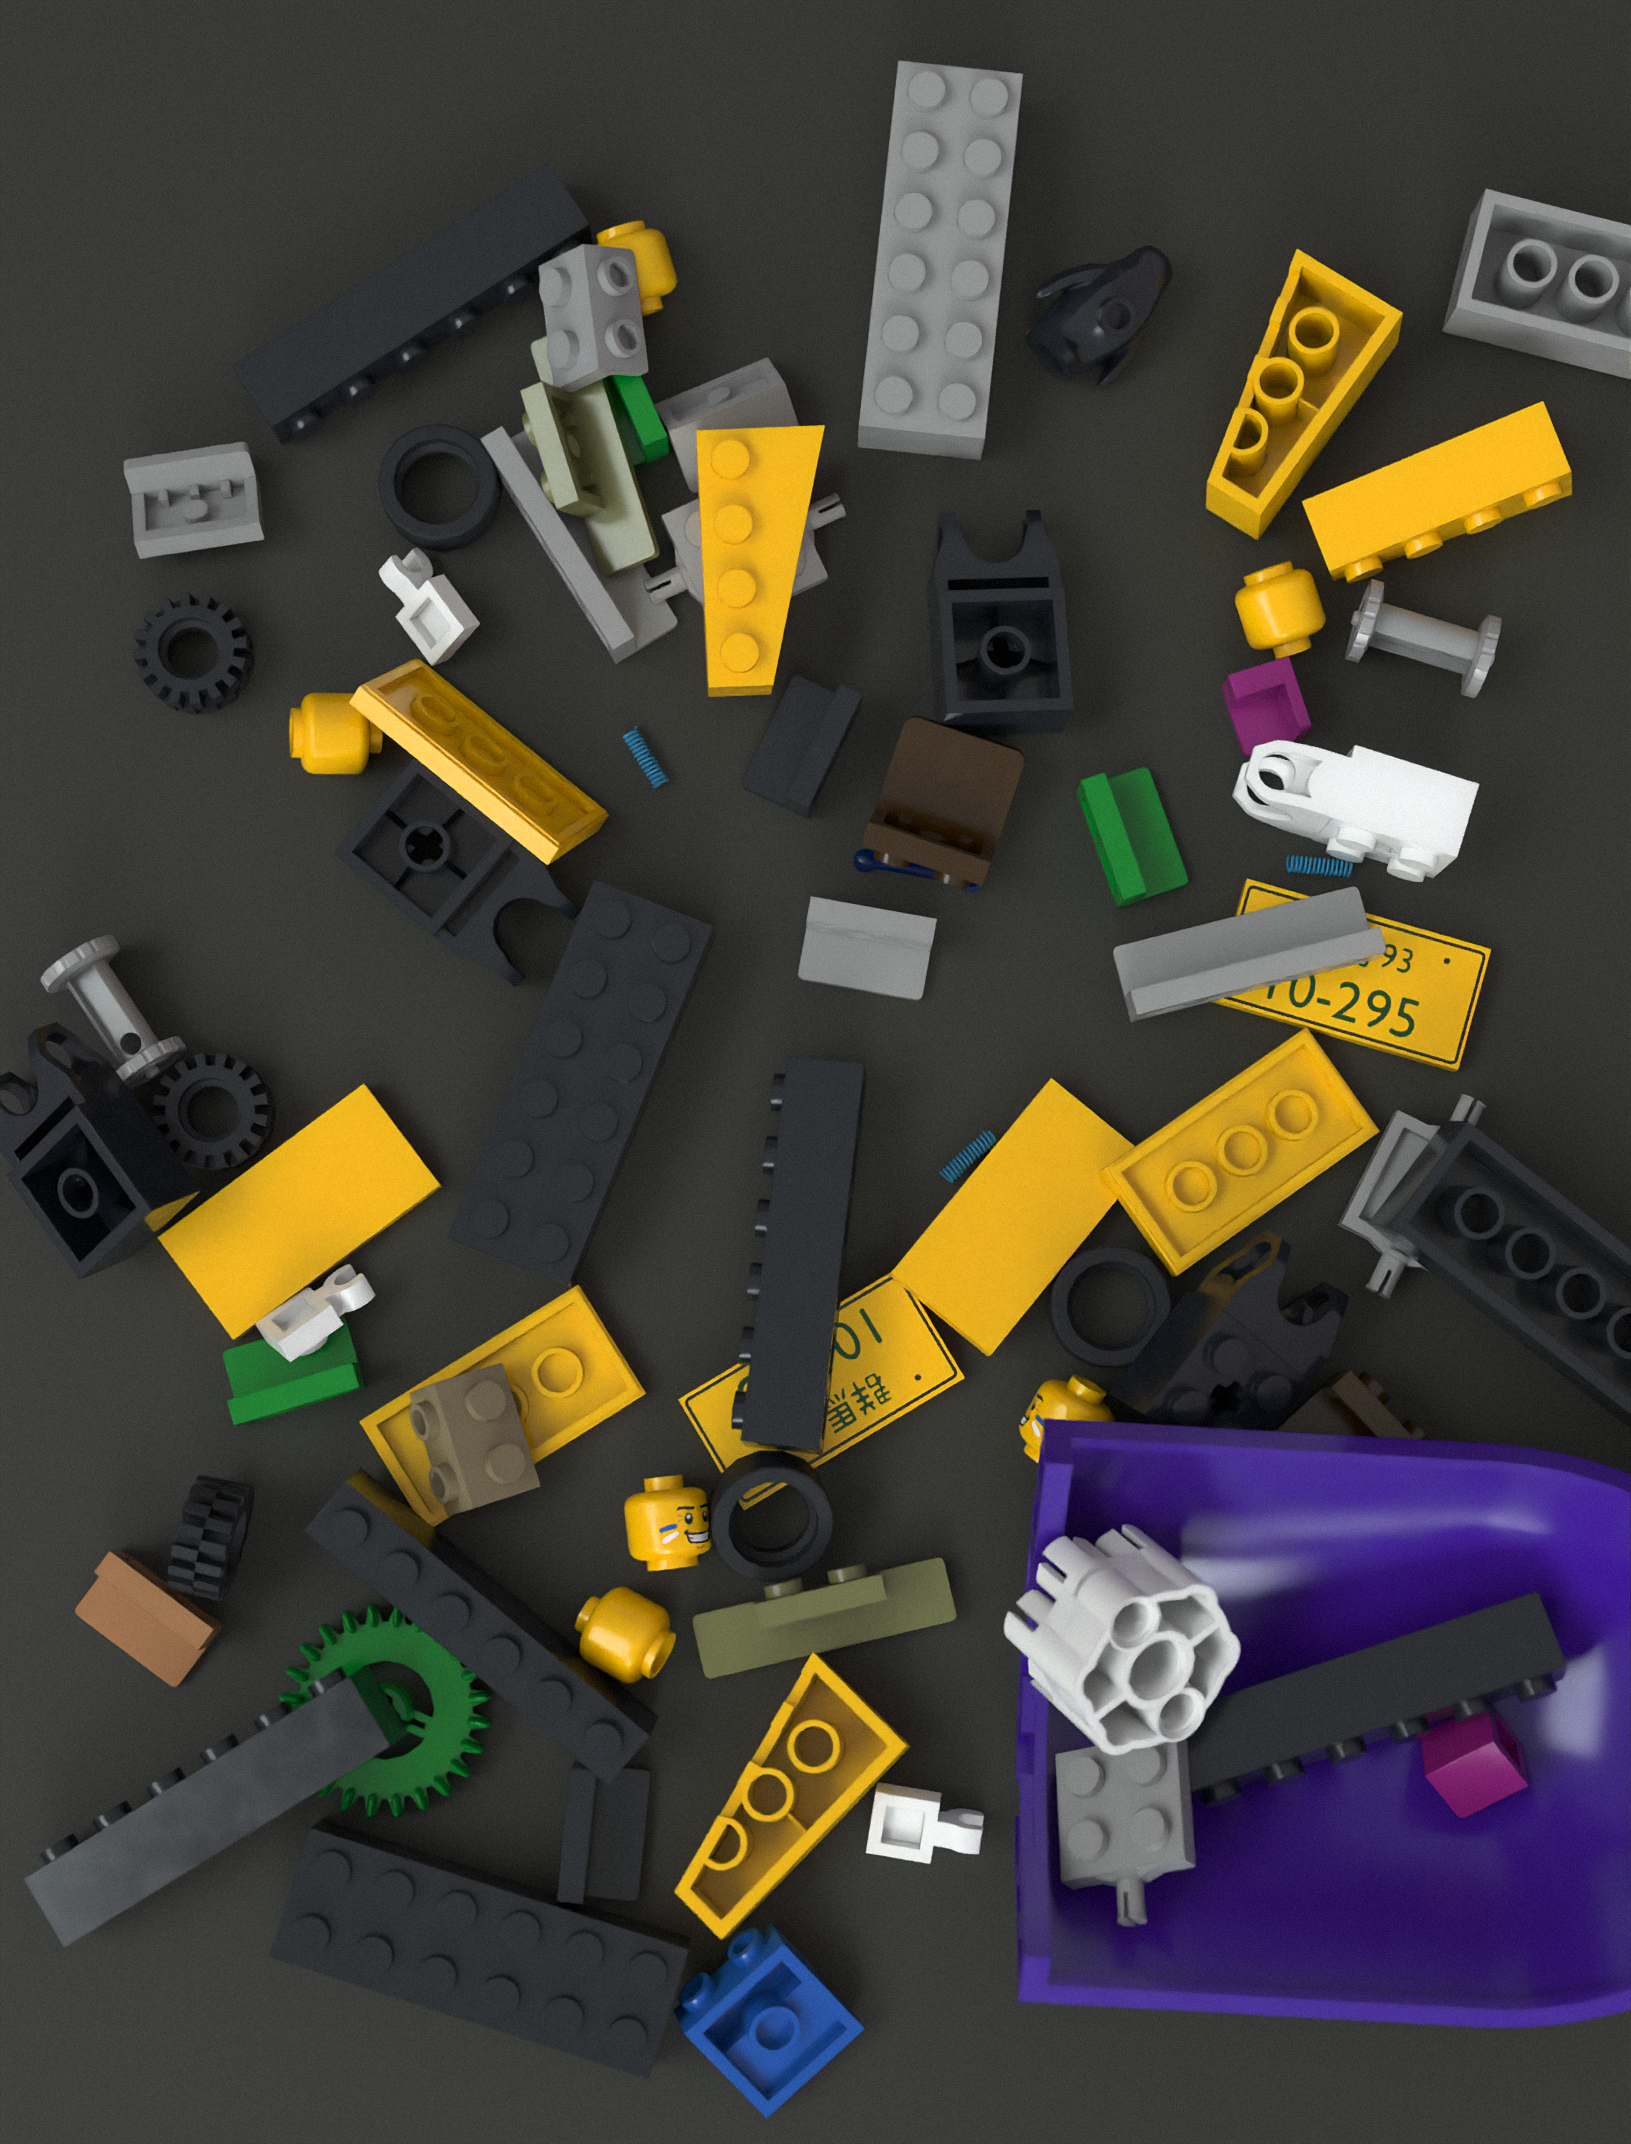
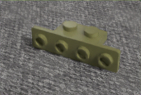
M545 336L531 344V351L541 382L520 390L526 412L522 415L523 426L529 440L539 450L544 467L540 479L546 497L557 510L584 519L600 573L611 577L657 558L660 554L659 546L606 377L576 391H564L553 386L551 364L547 356L548 339Z
M934 1557L872 1573H867L865 1563L854 1564L827 1571L829 1583L804 1588L802 1578L782 1581L763 1587L766 1598L696 1614L692 1619L704 1675L712 1679L808 1656L812 1652L821 1653L955 1620L957 1614L945 1563L942 1558Z

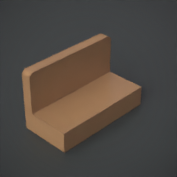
M124 1549L109 1551L94 1571L99 1577L75 1609L76 1615L172 1687L179 1686L225 1625L181 1592L169 1589L168 1582Z

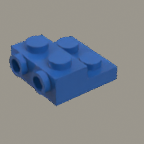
M771 1921L761 1931H758L756 1928H748L741 1932L728 1948L727 1956L729 1960L711 1976L702 1972L690 1978L678 1995V2002L680 2004L673 2010L684 2035L766 2118L773 2114L865 2029L855 2013L817 1975L812 1964Z

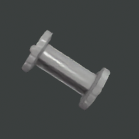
M1371 579L1366 587L1358 610L1354 611L1351 624L1353 627L1348 640L1345 659L1358 663L1368 646H1372L1462 674L1461 694L1476 698L1485 681L1489 667L1492 666L1495 659L1494 652L1500 635L1501 618L1488 614L1478 630L1474 631L1383 603L1384 582Z
M104 935L86 942L64 955L44 972L40 980L48 993H57L69 988L120 1067L116 1072L126 1086L133 1090L175 1064L186 1053L187 1047L179 1036L162 1041L158 1040L108 964L121 948L113 935ZM131 1033L137 1034L141 1039V1048L136 1054L129 1053L125 1048L126 1037Z

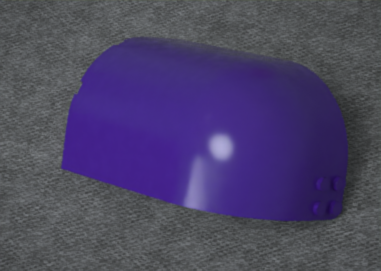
M1044 1418L1029 1536L1025 1593L1031 1590H1038L1054 1602L1057 1601L1036 1580L1039 1563H1048L1065 1579L1067 1577V1574L1042 1554L1047 1546L1056 1539L1066 1536L1072 1541L1075 1536L1087 1540L1095 1547L1097 1540L1102 1535L1114 1529L1136 1547L1135 1544L1121 1534L1122 1525L1136 1526L1214 1590L1218 1606L1226 1616L1230 1631L1239 1641L1240 1653L1233 1670L1225 1677L1215 1698L1536 1591L1539 1593L1567 1664L1564 1679L1555 1682L1558 1690L1546 1697L1527 1703H1520L1518 1696L1515 1695L1492 1703L1496 1712L1522 1743L1529 1786L1465 1818H1460L1425 1777L1421 1738L1408 1743L1394 1745L1392 1738L1388 1737L1367 1744L1368 1754L1357 1760L1332 1766L1329 1758H1325L1304 1765L1306 1774L1294 1781L1270 1787L1266 1779H1262L1241 1786L1243 1795L1222 1805L1205 1807L1203 1799L1193 1802L1191 1805L1196 1867L1165 1872L1144 1884L1145 1916L1147 1917V1922L1143 1925L1136 1923V1926H1123L1117 1922V1887L1101 1884L1073 1890L1061 1882L1055 1754L1093 1747L1096 1744L1031 1684L1034 1678L1028 1673L1029 1658L1020 1650L1015 1751V1782H1019V1816L1014 1818L1018 2002L1500 2028L1559 2025L1591 2020L1630 2010L1631 1474L1601 1463L1563 1453L1500 1444ZM1027 1615L1026 1623L1036 1630L1039 1625ZM1454 1716L1430 1723L1429 1726L1432 1729L1454 1718Z

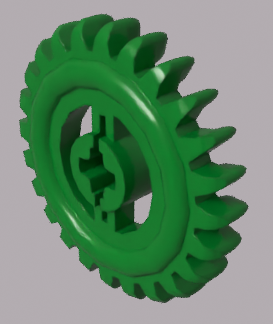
M375 1602L370 1603L367 1609L365 1624L361 1623L353 1611L345 1610L342 1613L344 1633H340L331 1625L323 1623L319 1626V1632L326 1645L324 1648L309 1642L300 1645V1651L311 1665L309 1667L294 1665L286 1669V1674L300 1683L301 1688L281 1693L279 1700L281 1702L288 1700L290 1705L298 1709L314 1699L307 1687L340 1666L343 1667L349 1677L368 1664L389 1661L404 1664L421 1676L431 1692L434 1712L432 1715L417 1709L415 1695L401 1681L389 1678L377 1681L384 1694L393 1698L391 1705L395 1712L400 1714L399 1718L402 1719L401 1722L407 1732L424 1739L417 1747L406 1754L388 1758L375 1755L317 1792V1796L323 1798L338 1786L343 1789L340 1806L342 1811L349 1810L359 1796L365 1797L366 1815L368 1818H373L378 1813L383 1799H388L393 1816L400 1818L405 1811L407 1796L413 1798L420 1810L426 1811L430 1806L428 1787H434L444 1797L451 1796L453 1787L447 1772L451 1771L464 1778L469 1777L472 1774V1770L462 1756V1753L481 1754L485 1751L484 1744L473 1736L471 1732L473 1729L487 1728L492 1725L490 1717L475 1711L476 1705L492 1698V1692L473 1688L471 1682L478 1678V1676L414 1622L408 1623L407 1617L396 1607H394L390 1619L385 1620L379 1605ZM411 1719L418 1720L420 1722L425 1723L426 1725L425 1727H423L419 1724L414 1723L413 1721H411Z

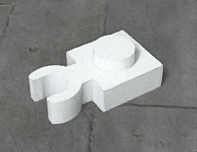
M347 1264L333 1272L326 1279L324 1285L315 1292L307 1286L255 1324L266 1342L291 1362L298 1356L309 1355L321 1348L326 1343L328 1335L343 1325L339 1318L341 1315L361 1308L371 1301L376 1294L362 1273L357 1275L352 1266Z

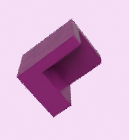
M1289 656L1229 674L1224 681L1221 691L1243 756L1251 757L1255 746L1272 741L1283 740L1295 743L1303 741L1311 731L1312 725Z
M1496 1710L1483 1718L1463 1724H1457L1454 1717L1432 1728L1430 1734L1421 1738L1425 1777L1460 1818H1465L1529 1786L1522 1743Z

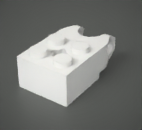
M1276 740L1253 748L1250 761L1243 763L1232 796L1248 815L1284 831L1328 845L1326 852L1333 857L1354 863H1362L1364 857L1388 864L1386 871L1393 876L1409 881L1423 882L1425 876L1434 878L1457 858L1479 784L1354 745L1349 753L1344 756L1318 747ZM1273 754L1282 755V756L1288 758L1290 761L1284 760V759H1280V758H1277V757H1266V756L1273 755ZM1266 771L1278 775L1282 779L1284 789L1280 791L1266 786L1260 779L1259 772ZM1247 785L1268 806L1254 802L1248 794Z

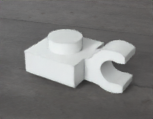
M412 549L403 561L397 555L391 556L379 570L382 581L389 589L395 592L405 605L396 615L397 620L431 666L448 661L480 625V622L444 574L431 578L433 574L431 562L420 549Z
M877 1782L866 1853L928 1864L931 1863L933 1846L944 1847L961 1853L979 1854L984 1813L971 1809H952L942 1812L939 1811L941 1793Z

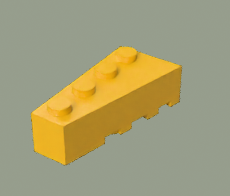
M1296 249L1283 290L1276 301L1261 347L1254 358L1247 376V383L1237 408H1235L1207 480L1206 509L1257 541L1260 539L1397 345L1403 317L1401 311L1299 249Z
M1541 401L1302 501V504L1333 581L1346 577L1348 583H1355L1383 570L1382 563L1404 555L1407 556V559L1423 556L1441 547L1445 540L1465 533L1475 534L1497 525L1503 519L1545 506L1558 499L1572 495V473L1545 404Z
M825 425L696 430V466L708 697L768 695L772 692Z
M812 1652L795 1686L780 1707L765 1738L743 1771L736 1788L721 1814L718 1815L674 1892L721 1940L729 1937L900 1759L911 1745L819 1654Z

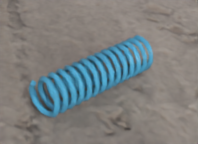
M635 726L632 731L623 735L622 739H626L625 743H628L629 750H633L632 754H635L634 758H637L636 761L639 762V765H642L643 773H647L648 780H652L650 784H654L653 788H656L662 783L669 781V779H667V775L662 771L663 768H660L658 760H655L656 757L651 753V749H648L649 745H646V741L641 737L642 734H639V730Z
M1289 854L1286 859L1288 873L1292 871L1293 874L1301 872L1307 875L1309 873L1311 875L1319 874L1320 876L1328 874L1329 877L1337 875L1338 877L1346 876L1348 878L1353 867L1351 862L1348 871V861H1345L1343 873L1344 860L1340 861L1339 870V859H1337L1334 872L1335 859L1333 858L1331 861L1328 858L1325 871L1326 858L1324 857L1322 860L1319 857L1316 870L1317 858L1314 857L1313 860L1312 857H1309L1307 869L1308 857L1306 856L1304 859L1301 856L1298 868V855L1296 859L1294 855L1291 856L1290 866Z
M990 1130L988 1131L989 1135L985 1131H982L984 1136L979 1134L983 1142L976 1137L978 1143L975 1140L969 1143L973 1151L968 1146H966L967 1151L962 1149V1152L967 1157L959 1152L961 1158L956 1156V1159H952L956 1166L949 1162L950 1166L946 1165L949 1171L943 1168L945 1174L942 1171H939V1174L950 1183H954L957 1177H961V1174H964L967 1168H970L971 1165H974V1162H977V1158L980 1159L984 1152L987 1153V1149H990V1146H994V1143H997L996 1137Z

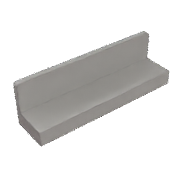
M501 426L481 438L483 446L495 464L499 479L616 664L676 628L677 618L667 602L663 600L657 603V605H653L649 593L658 590V588L647 593L643 581H647L651 577L643 564L611 577L600 573L584 519L557 510L546 497L540 479L544 467L539 450L531 443L525 430L510 439Z
M1352 886L1120 945L1113 950V958L1130 1021L1133 1022L1376 960L1387 950L1380 926L1369 929L1359 890Z

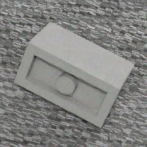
M768 357L654 404L667 437L674 448L686 484L691 492H698L696 430L799 426L785 382Z
M811 896L798 977L803 981L918 1001L923 996L937 919Z

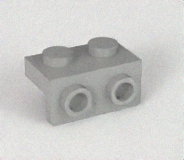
M582 244L538 266L540 275L539 293L544 307L548 339L547 356L551 364L553 386L564 391H576L609 375L638 377L648 372L635 257L632 250Z
M236 442L127 459L123 462L124 475L132 497L134 544L140 559L265 540L260 481L248 443Z

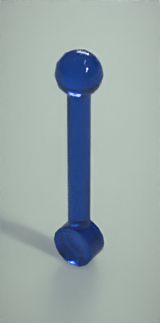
M868 848L858 850L853 856L854 867L862 873H869L874 869L937 880L933 876L935 871L933 869L915 863H910L908 868L891 866L874 858V852ZM971 882L969 888L961 889L967 893H973L978 891L981 885Z

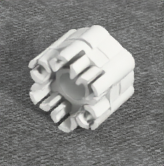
M1129 1524L1122 1525L1121 1534L1135 1544L1136 1547L1114 1529L1102 1535L1097 1540L1095 1547L1087 1540L1075 1536L1072 1541L1068 1537L1063 1536L1049 1544L1042 1554L1067 1574V1577L1065 1579L1048 1563H1039L1036 1580L1057 1601L1054 1602L1038 1590L1028 1591L1016 1603L1022 1611L1039 1625L1038 1628L1034 1630L1017 1614L1008 1611L1004 1622L1006 1637L1029 1658L1028 1673L1034 1678L1031 1684L1099 1748L1110 1755H1121L1132 1749L1147 1748L1165 1741L1178 1742L1189 1737L1201 1724L1206 1709L1218 1694L1225 1677L1235 1667L1240 1653L1239 1641L1230 1631L1226 1616L1218 1606L1214 1590L1140 1529Z

